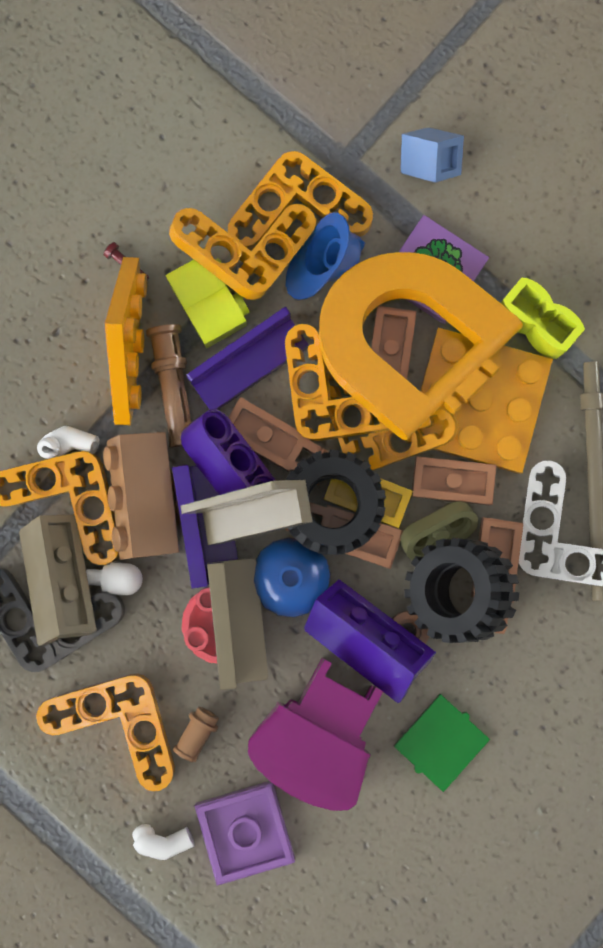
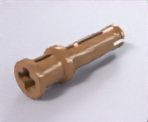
M179 324L160 325L146 330V336L151 338L155 360L151 363V367L154 373L159 375L170 447L182 446L181 432L191 423L183 375L187 359L182 357L178 334L182 332Z

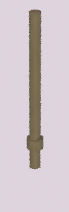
M592 361L583 363L584 394H580L581 411H585L590 547L603 549V447L601 421L603 393H600L599 362ZM596 554V569L592 579L601 580L600 572H603V564H601L603 555ZM591 585L592 601H603V587Z

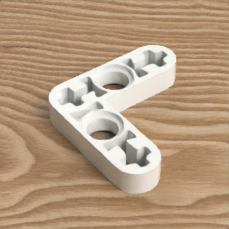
M551 460L536 464L529 476L519 556L521 568L527 574L537 577L603 587V572H600L601 580L592 579L596 569L595 555H603V549L558 543L566 486V473L563 467ZM545 469H552L553 476L560 478L559 484L554 483L551 485L549 497H558L557 504L546 500L532 501L534 493L542 496L543 485L542 482L536 481L537 475H544ZM539 507L548 508L554 515L553 525L546 530L536 529L530 521L532 512ZM528 532L539 537L553 536L551 544L543 541L542 554L548 556L549 560L548 563H541L539 570L531 569V562L525 560L526 553H533L535 540L526 541ZM579 552L588 558L589 569L584 575L574 576L567 571L565 561L570 554Z

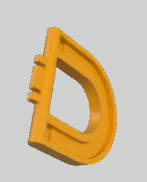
M395 252L374 256L356 264L342 274L333 284L325 297L320 313L319 341L326 367L336 382L399 438L407 440L442 405L449 413L455 414L462 404L453 396H456L463 403H466L488 381V378L483 373L492 378L499 370L497 364H494L490 358L523 325L515 314L511 313L509 309L449 263L425 254ZM395 299H410L421 302L433 309L475 345L431 388L422 393L378 356L365 340L362 329L364 321L369 313L382 303Z

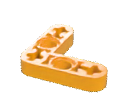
M290 151L284 153L276 161L234 214L228 224V233L252 251L281 213L289 205H292L296 199L323 218L329 213H333L339 207L342 198H345L344 208L351 214H355L358 210L363 213V225L358 222L354 223L353 226L349 225V230L361 237L372 226L373 211L364 199L307 156L298 151ZM297 164L300 165V174L308 181H310L311 175L316 176L310 181L306 192L302 191L304 181L296 175H293L290 179L286 177L287 171L285 167L287 165L291 168ZM322 185L331 187L336 195L334 200L329 204L318 203L313 197V192L317 187ZM267 192H273L280 197L281 203L276 210L265 211L258 204L260 196ZM252 209L260 219L267 222L262 224L260 219H258L252 227L254 237L251 239L245 236L240 240L238 239L239 232L237 227L240 225L246 228L252 222L253 214L249 212ZM339 209L338 213L343 215L348 222V214Z
M302 204L289 205L252 251L202 212L193 208L181 209L176 213L169 228V235L172 242L240 296L256 300L266 294L312 234L316 226V218L314 213ZM298 219L302 222V225L290 238L285 232L292 222ZM194 225L196 227L194 232L192 231L188 235L183 233V226ZM208 235L210 238L203 249L199 245L205 236ZM269 243L280 245L284 250L285 258L281 260L271 258L267 254L265 246ZM214 246L227 248L231 254V261L227 263L216 261L211 254V248ZM240 260L243 262V265L235 274L232 270ZM255 273L260 278L258 282L251 285L247 280Z
M299 324L291 328L285 337V349L297 431L303 437L312 441L389 431L390 429L380 420H378V425H372L374 415L353 397L331 399L328 369L320 349L319 332L308 324ZM306 333L307 337L314 340V344L308 346V357L312 361L318 359V364H303L297 367V361L305 362L303 351L295 347V343L300 342L302 339L301 335ZM307 372H315L320 378L319 388L311 394L303 393L299 386L301 377ZM359 405L365 411V420L358 427H348L343 419L344 412L349 406ZM336 408L335 420L339 427L338 431H333L334 424L332 423L319 425L317 433H314L312 428L305 426V421L312 418V412L316 411L317 416L321 418L333 417L330 409Z
M328 370V377L330 381L333 379V376L330 374ZM330 386L331 399L342 398L339 388ZM343 389L344 394L350 395L349 393H347V392ZM352 405L358 408L361 413V421L358 425L360 426L365 420V411L359 405ZM331 408L330 411L333 417L330 418L332 424H334L335 431H338L339 427L335 420L336 408ZM438 409L419 429L432 426L434 424L433 417L438 416L439 420H447L449 423V427L444 429V437L440 438L437 433L425 435L422 438L426 441V445L421 446L420 434L416 430L411 435L412 443L410 448L402 453L394 450L391 445V437L393 435L391 430L369 433L368 437H360L364 448L373 449L374 455L368 458L371 470L380 469L451 442L458 431V422L454 414L449 413L448 410ZM348 437L338 438L343 453L351 452L358 454L360 452L358 440L349 442Z
M86 451L74 452L0 471V487L4 486L5 478L8 483L25 481L22 473L26 472V485L31 492V495L27 496L26 488L10 492L11 499H8L7 495H0V506H16L69 492L86 558L91 563L97 565H106L117 560L119 552L115 551L114 546L107 551V558H104L101 552L95 553L93 545L99 543L98 532L93 531L89 533L87 526H98L108 521L109 529H101L104 541L112 542V531L116 527L115 512L111 511L108 504L109 486L104 466L98 456ZM81 459H84L85 463L93 464L94 470L88 472L90 485L98 483L100 490H89L79 495L78 487H86L84 477L75 474V468L80 467ZM43 468H50L56 476L55 485L47 491L41 490L36 484L35 477L38 471ZM92 496L98 497L104 504V512L96 520L89 519L83 511L84 502Z
M130 674L55 696L43 702L38 708L36 714L37 724L44 733L49 735L64 734L120 717L140 785L149 791H160L166 788L172 781L175 773L174 760L153 686L144 675ZM129 682H134L136 688L143 687L144 694L139 697V703H134L132 698H126L117 702L121 708L120 710L114 709V696L108 687H115V695L128 690ZM98 693L104 697L106 709L103 714L92 715L87 712L84 702L88 694ZM76 698V712L82 721H76V714L62 719L61 726H57L56 721H48L47 714L52 712V705H55L58 711L69 709L74 706L70 699ZM146 720L154 725L156 736L153 741L143 743L136 739L134 728L140 721ZM158 745L161 746L162 751H156L154 754L158 767L165 766L167 770L162 774L161 781H156L154 776H147L146 771L151 767V760L149 754L141 758L139 752L150 751Z

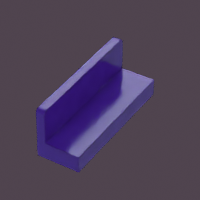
M287 307L273 314L186 375L209 410L221 409L287 363L285 337L288 331L295 326ZM302 336L301 341L295 343V347L300 348L302 351L308 349L309 344Z
M197 465L172 467L192 589L209 585L207 563L237 560L236 543L231 541L217 545H208L203 513H181L182 505L215 497L219 494Z
M340 579L315 600L304 630L397 703L404 699L415 678L429 665L436 654V651Z

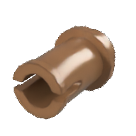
M198 707L195 712H190L188 716L191 720L177 745L173 748L177 755L190 762L197 761L198 755L211 732H217L218 730L216 725L219 720L218 716L203 707Z

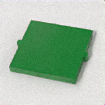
M439 694L393 746L414 765V770L417 774L423 773L444 792L490 739L469 720L470 716L467 712L461 713L444 696Z

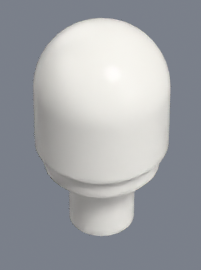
M111 562L104 565L103 570H86L88 585L101 586L103 592L113 595L134 594L140 589L143 581L139 568L130 563Z

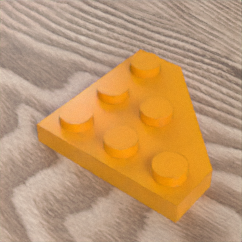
M123 257L105 320L114 425H131L134 409H140L142 390L141 385H137L139 373L138 353H143L145 337L144 330L140 329V319L142 316V298H146L147 274L140 273L139 258Z

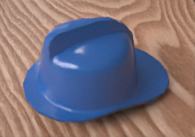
M329 213L323 217L291 260L286 273L285 286L288 294L294 299L305 300L314 296L327 282L337 281L342 274L359 263L365 242L361 237L349 230V224L340 213Z

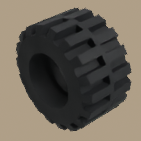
M330 450V452L326 453L319 451L313 453L310 458L301 460L297 467L289 473L286 480H306L308 498L313 488L320 482L328 479L341 480L347 483L355 492L357 510L350 522L337 528L322 526L312 517L313 522L288 528L292 536L309 550L324 555H341L363 546L377 532L385 514V489L382 490L381 479L378 473L375 474L371 470V465L366 460H359L356 458V454L351 452L345 454L340 453L339 450Z
M452 538L440 539L436 541V545L424 547L422 549L424 557L415 556L411 562L415 567L414 572L407 571L405 580L410 581V589H404L405 598H411L412 604L407 606L409 614L418 616L414 623L419 629H428L427 635L429 637L442 639V642L446 643L479 642V640H488L494 637V632L503 631L508 626L503 619L513 618L516 609L512 608L511 604L512 601H519L520 592H513V584L519 583L517 574H509L508 570L513 565L509 559L500 558L503 553L496 547L488 546L486 542ZM462 567L470 573L475 586L474 600L469 609L463 614L455 609L449 596L451 579Z

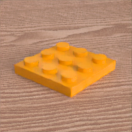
M438 327L420 391L425 393L475 344L461 333ZM503 346L490 358L499 367L498 372L492 378L483 373L488 378L487 383L466 403L453 396L462 404L461 408L454 414L458 422V431L455 438L451 442L431 450L478 463L496 465V468L521 474L525 466L553 359ZM443 405L439 408L447 410ZM438 416L433 417L434 424L425 429L418 428L421 446L426 445V441L422 438L425 435L437 433L440 438L444 437V429L449 427L448 421L439 420ZM411 436L406 440V443H412Z

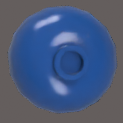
M287 537L273 541L261 550L256 558L254 584L257 595L263 607L278 616L294 618L309 614L315 600L330 586L331 573L325 556L309 550L295 538Z

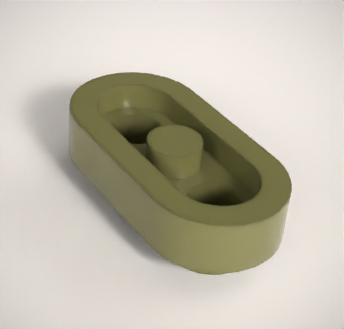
M457 501L449 503L443 508L408 525L400 537V545L409 559L413 560L415 556L424 557L422 549L427 545H436L437 540L468 538L478 526V517L466 502Z

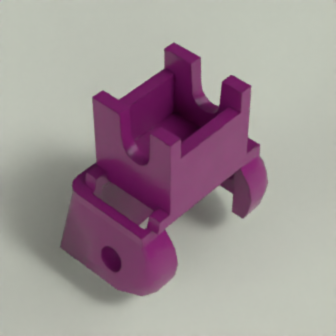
M321 658L299 701L296 702L290 699L286 704L278 701L272 711L253 732L248 740V756L258 771L271 783L289 795L312 806L332 811H343L357 805L367 763L371 756L365 749L366 742L361 740L360 735L383 691L370 685L364 697L325 676L332 663Z

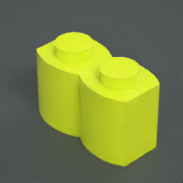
M194 259L165 275L206 349L247 326L244 316L249 314L250 311L242 296L238 293L232 295L224 282Z
M522 277L501 302L502 305L521 320L523 327L518 333L526 334L530 344L546 357L552 359L559 358L585 330L582 321L573 311L565 306L553 303L548 292L531 279Z

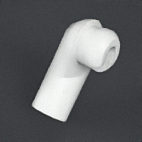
M62 426L45 435L38 442L37 450L44 459L62 456L74 449L94 454L98 449L100 439L98 436L70 426Z
M143 824L136 827L132 834L135 841L133 844L135 850L141 855L158 860H167L195 846L192 834L187 827L169 836L162 837L156 835L154 829L149 824Z

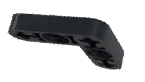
M0 568V578L4 580V584L0 586L1 592L5 598H10L13 594L16 598V601L4 604L0 608V633L19 664L27 671L40 672L53 666L117 625L125 614V605L118 595L108 592L95 594L91 597L93 613L100 609L98 602L101 599L105 603L113 602L116 607L111 611L113 619L109 621L105 616L95 620L97 631L90 635L81 636L80 640L76 643H69L63 638H59L48 645H44L47 650L42 655L44 663H41L39 660L31 661L28 655L33 650L28 640L20 644L17 641L18 637L29 634L35 628L31 603L11 572ZM12 608L22 609L27 616V623L20 631L12 630L7 625L6 616ZM36 635L31 636L30 639L32 640L33 644L36 647H39L37 644Z

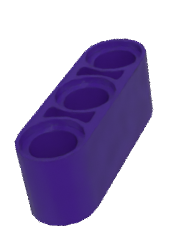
M215 409L208 410L181 432L180 438L183 448L219 495L276 481L223 412Z

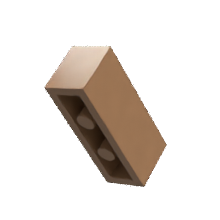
M166 432L122 434L107 440L103 459L105 468L108 471L110 470L112 487L108 489V504L111 511L115 512L116 527L112 531V542L115 551L119 552L120 560L179 553Z

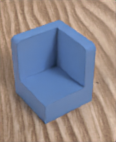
M423 128L402 134L401 172L435 183L461 175L464 135L434 128Z

